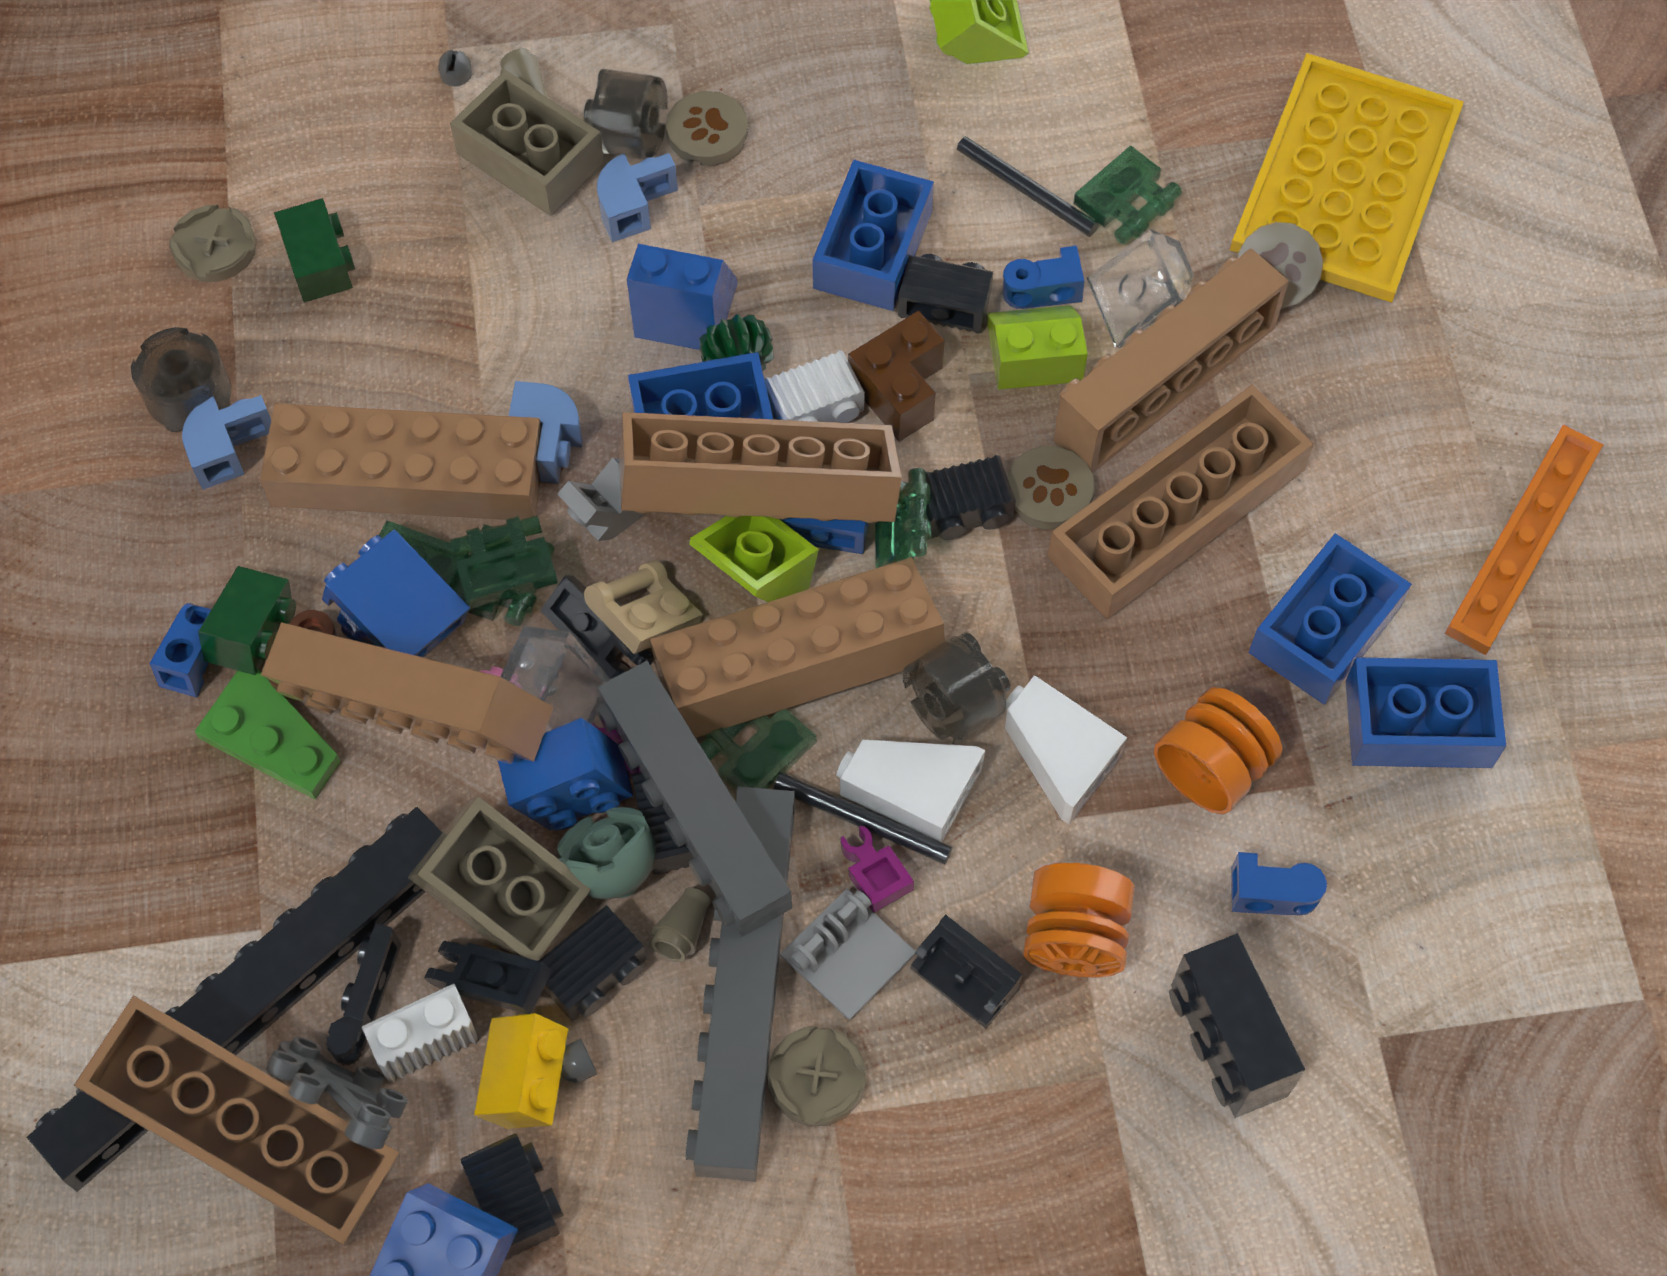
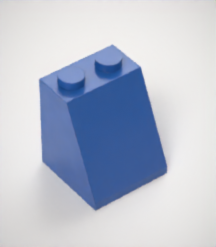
M638 244L626 279L634 337L700 350L699 338L707 333V327L718 325L721 323V318L725 320L728 318L738 284L736 276L722 259Z

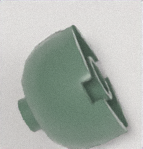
M615 807L606 811L609 818L594 823L591 816L578 822L566 832L557 846V851L560 855L558 860L564 863L580 882L591 889L587 896L596 899L625 898L632 895L643 884L654 867L655 841L641 811L631 807Z

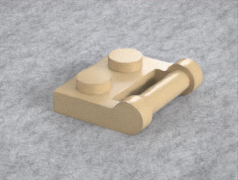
M657 560L642 564L637 572L607 584L600 581L587 586L584 592V598L588 607L634 654L650 648V639L699 624L703 616L667 578L665 567ZM642 588H646L651 593L623 606H619L614 601Z

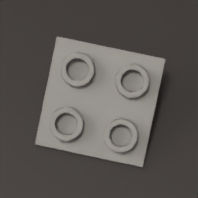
M846 889L780 953V956L850 1021L915 956L916 951L868 908L871 905V901L864 893L858 890L853 894Z

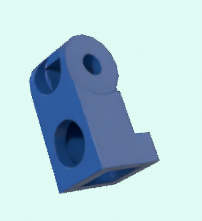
M1077 245L1061 247L1059 258L1039 260L1037 262L1028 259H1016L1008 263L1003 272L1002 296L1005 302L1016 309L1082 302L1085 280Z
M186 603L181 608L149 663L159 687L198 697L204 684L202 676L209 664L204 661L198 631L211 609L191 603Z
M1238 852L1231 866L1232 912L1307 915L1315 910L1326 892V877L1313 864L1298 863L1291 868L1258 866V853Z

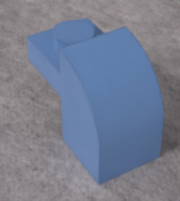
M670 153L656 158H647L632 166L629 165L625 154H622L612 159L602 169L597 181V193L601 219L611 242L650 230L651 225L647 201L678 191L676 166Z
M515 381L509 416L540 419L542 430L536 458L540 480L545 483L558 484L561 467L568 468L571 446L582 447L583 445L576 405L564 391L552 385Z
M261 395L252 399L239 400L219 410L213 396L196 406L187 417L183 426L182 440L191 467L202 490L245 475L234 446L269 434L271 418Z

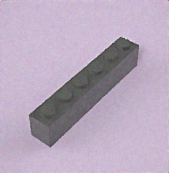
M648 661L598 686L597 690L601 705L595 707L600 721L607 732L617 731L623 743L618 745V748L626 764L631 770L638 767L645 777L646 781L642 782L641 786L654 808L662 805L669 817V820L665 821V826L677 847L684 844L687 846L693 856V859L689 860L688 863L699 884L703 887L709 883L718 898L712 902L724 925L727 927L734 924L741 937L792 909L791 890Z

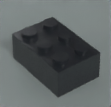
M1238 933L1184 954L1172 981V989L1169 990V996L1176 1013L1180 1017L1186 1016L1194 1032L1190 1034V1039L1197 1057L1202 1062L1207 1060L1215 1076L1212 1079V1086L1220 1104L1223 1107L1229 1105L1234 1118H1237L1288 1097L1306 1069Z

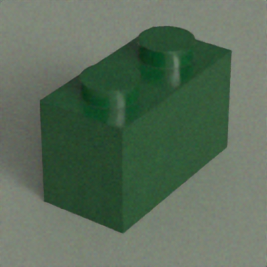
M323 198L274 212L304 303L353 288L348 272L356 270L348 245L339 247L337 239L345 236L337 212L328 214Z
M237 566L198 631L204 661L256 675L264 659L268 658L281 622L289 624L294 618L296 601L291 596L289 579Z

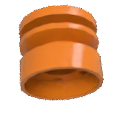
M1212 687L1206 690L1198 698V702L1186 711L1185 720L1175 723L1155 744L1154 756L1163 774L1181 794L1199 807L1209 812L1223 815L1231 812L1250 791L1252 781L1262 778L1267 771V767L1275 764L1281 757L1283 747L1280 737L1270 721L1254 705L1225 688Z
M1055 863L1037 869L1034 872L1030 908L1036 915L1028 919L1026 933L1029 936L1025 940L1023 956L1029 963L1041 969L1068 976L1100 978L1114 976L1124 971L1127 959V952L1124 949L1129 941V933L1123 925L1129 923L1131 918L1134 884L1129 878L1117 871L1096 865Z

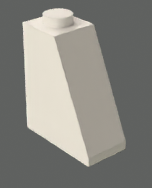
M1034 675L1025 688L1018 685L1004 704V708L1007 710L1005 730L1061 820L1070 825L1122 757L1127 737Z
M862 740L855 753L848 751L845 754L837 770L836 776L840 778V796L877 815L942 843L983 769L985 750L977 746Z

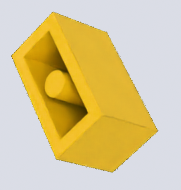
M536 1013L491 1018L474 1116L506 1129L552 1126L568 1028Z

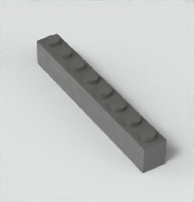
M738 786L736 804L787 884L795 816V791ZM714 909V921H722ZM784 913L741 937L734 924L726 927L722 922L720 938H711L709 967H716L715 984H706L703 1001V1014H710L711 1019L709 1032H700L697 1061L705 1062L703 1081H694L692 1093V1110L700 1111L698 1130L689 1129L686 1144V1160L694 1161L693 1165L697 1177L756 1182Z

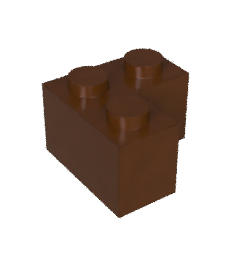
M920 311L915 312L848 353V362L864 390V401L884 425H892L894 437L898 442L934 420L936 392L925 379L943 369L945 340Z

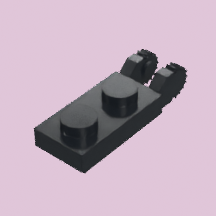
M565 575L541 608V612L596 669H602L610 679L630 670L625 664L615 659L620 651L636 665L648 661L651 665L654 661L653 655L647 649L634 654L588 607L584 598L586 587L574 575Z
M375 923L371 937L366 936L362 940L357 956V964L360 965L356 980L354 983L349 982L342 996L341 1010L344 1011V1017L330 1025L329 1037H326L327 1042L325 1044L328 1046L327 1050L338 1064L341 1063L343 1066L355 1065V1062L359 1061V1057L362 1056L361 1051H364L367 1043L362 1026L375 1021L395 965L401 943L390 926Z
M442 941L438 952L445 959L457 963L453 973L429 968L424 979L439 989L455 984L459 995L520 1013L531 1014L552 970L544 963L472 943H468L465 946L454 942Z

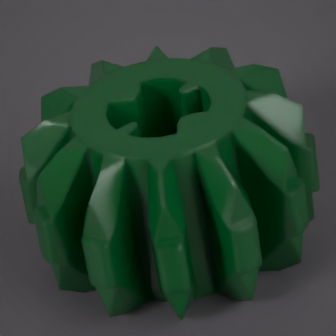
M736 314L732 319L725 320L721 318V323L708 326L707 333L699 338L702 362L758 352L762 371H764L766 364L774 359L773 339L769 328L765 326L763 320H757L755 315H747L741 318L739 314Z

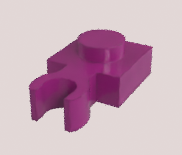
M860 826L859 837L864 844L853 847L848 844L843 835L840 838L841 851L848 860L856 863L848 868L849 878L855 887L871 901L869 907L875 913L914 891V880L891 847L888 845L876 852L873 847L870 831L866 827Z

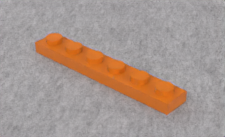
M1564 424L1562 425L1445 632L1446 635L1484 655L1488 653L1604 444Z

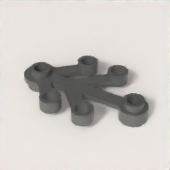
M294 1037L292 1041H282L277 1051H273L266 1067L267 1072L279 1079L292 1081L288 1093L293 1098L304 1103L317 1104L321 1094L326 1091L351 1116L345 1129V1135L350 1140L364 1147L382 1149L392 1129L389 1120L391 1117L400 1118L408 1102L407 1097L395 1090L381 1088L385 1077L372 1068L357 1066L355 1072H352L326 1060L320 1053V1045L312 1040Z

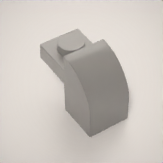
M612 458L592 484L567 481L558 493L559 497L569 506L567 509L568 514L576 522L583 525L598 541H605L618 536L644 515V513L621 510L618 458Z

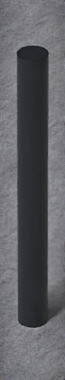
M964 136L958 143L957 150L1080 232L1091 237L1096 231L1098 222L967 136Z
M781 772L776 779L774 790L795 791V799L858 827L864 826L871 833L945 865L951 855L953 847Z

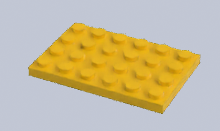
M1306 53L1232 239L1230 251L1238 253L1246 238L1259 227L1275 222L1292 223L1308 231L1319 245L1323 259L1320 280L1392 303L1464 101Z

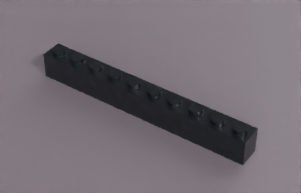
M415 807L408 814L404 813L397 816L389 823L384 835L371 846L364 845L355 851L345 868L334 877L329 876L321 880L313 888L311 896L296 909L291 908L283 912L275 920L273 928L258 941L254 940L244 945L235 955L234 962L221 973H214L205 978L196 988L195 995L182 1006H175L166 1011L165 1014L232 1054L237 1055L356 953L364 937H371L375 923L387 926L426 892L408 877L441 836L442 831L418 807ZM77 1088L76 1095L61 1108H54L44 1114L36 1123L35 1130L26 1138L58 1176L78 1192L146 1134L148 1130Z

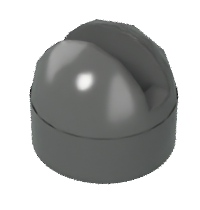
M448 50L440 57L438 69L440 78L445 84L461 86L471 79V63L464 52ZM455 64L454 71H449L450 65Z
M581 1038L566 1045L561 1076L565 1080L577 1083L597 1075Z

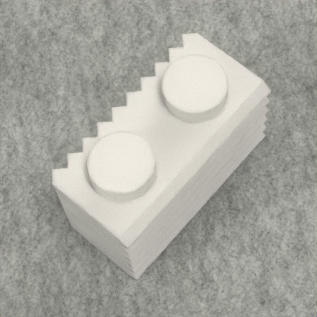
M840 350L836 354L831 353L828 357L823 356L820 360L815 359L812 363L807 362L804 366L799 365L796 369L791 368L788 372L783 371L780 375L775 374L772 378L767 377L765 379L773 420L836 421V423H848L854 420L861 411H864V390L844 352Z
M455 984L362 1026L378 1066L386 1079L393 1083L396 1077L404 1078L406 1072L413 1074L415 1068L422 1070L424 1064L431 1066L433 1059L440 1061L442 1055L449 1057L451 1051L458 1053L460 1047L468 1048L470 1042L476 1044L479 1038Z

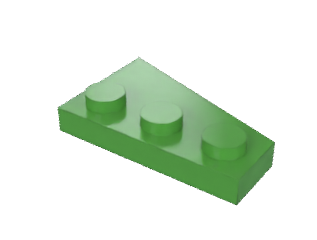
M259 670L256 675L237 671L194 731L200 740L313 799L317 798L341 762L337 753L285 697L276 692V689L272 687L269 680L261 676Z

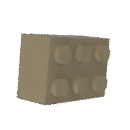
M506 70L450 122L456 152L459 156L550 216L604 163L601 133L599 130Z
M479 796L466 802L408 877L503 952L536 961L539 960L591 890L580 882L564 863Z

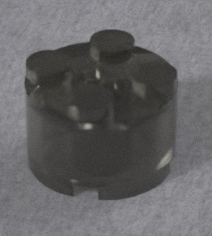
M611 69L600 70L594 99H588L584 107V121L600 131L603 154L617 156L625 154L626 157L647 159L656 156L662 144L666 123H659L660 109L668 110L665 83L662 78L652 75Z
M182 327L164 329L148 337L140 346L142 351L136 361L133 358L131 364L132 379L148 412L157 422L164 425L168 431L176 433L183 431L184 423L192 410L213 396L219 410L229 407L231 405L230 396L232 390L230 377L213 340L201 333V336L189 332L188 328Z
M968 632L960 636L950 637L907 665L903 671L905 689L912 685L916 694V698L910 701L914 711L923 724L942 741L950 736L954 738L952 744L958 745L1005 712V693L1011 689L1010 681L1001 668L991 665L981 652L978 641Z

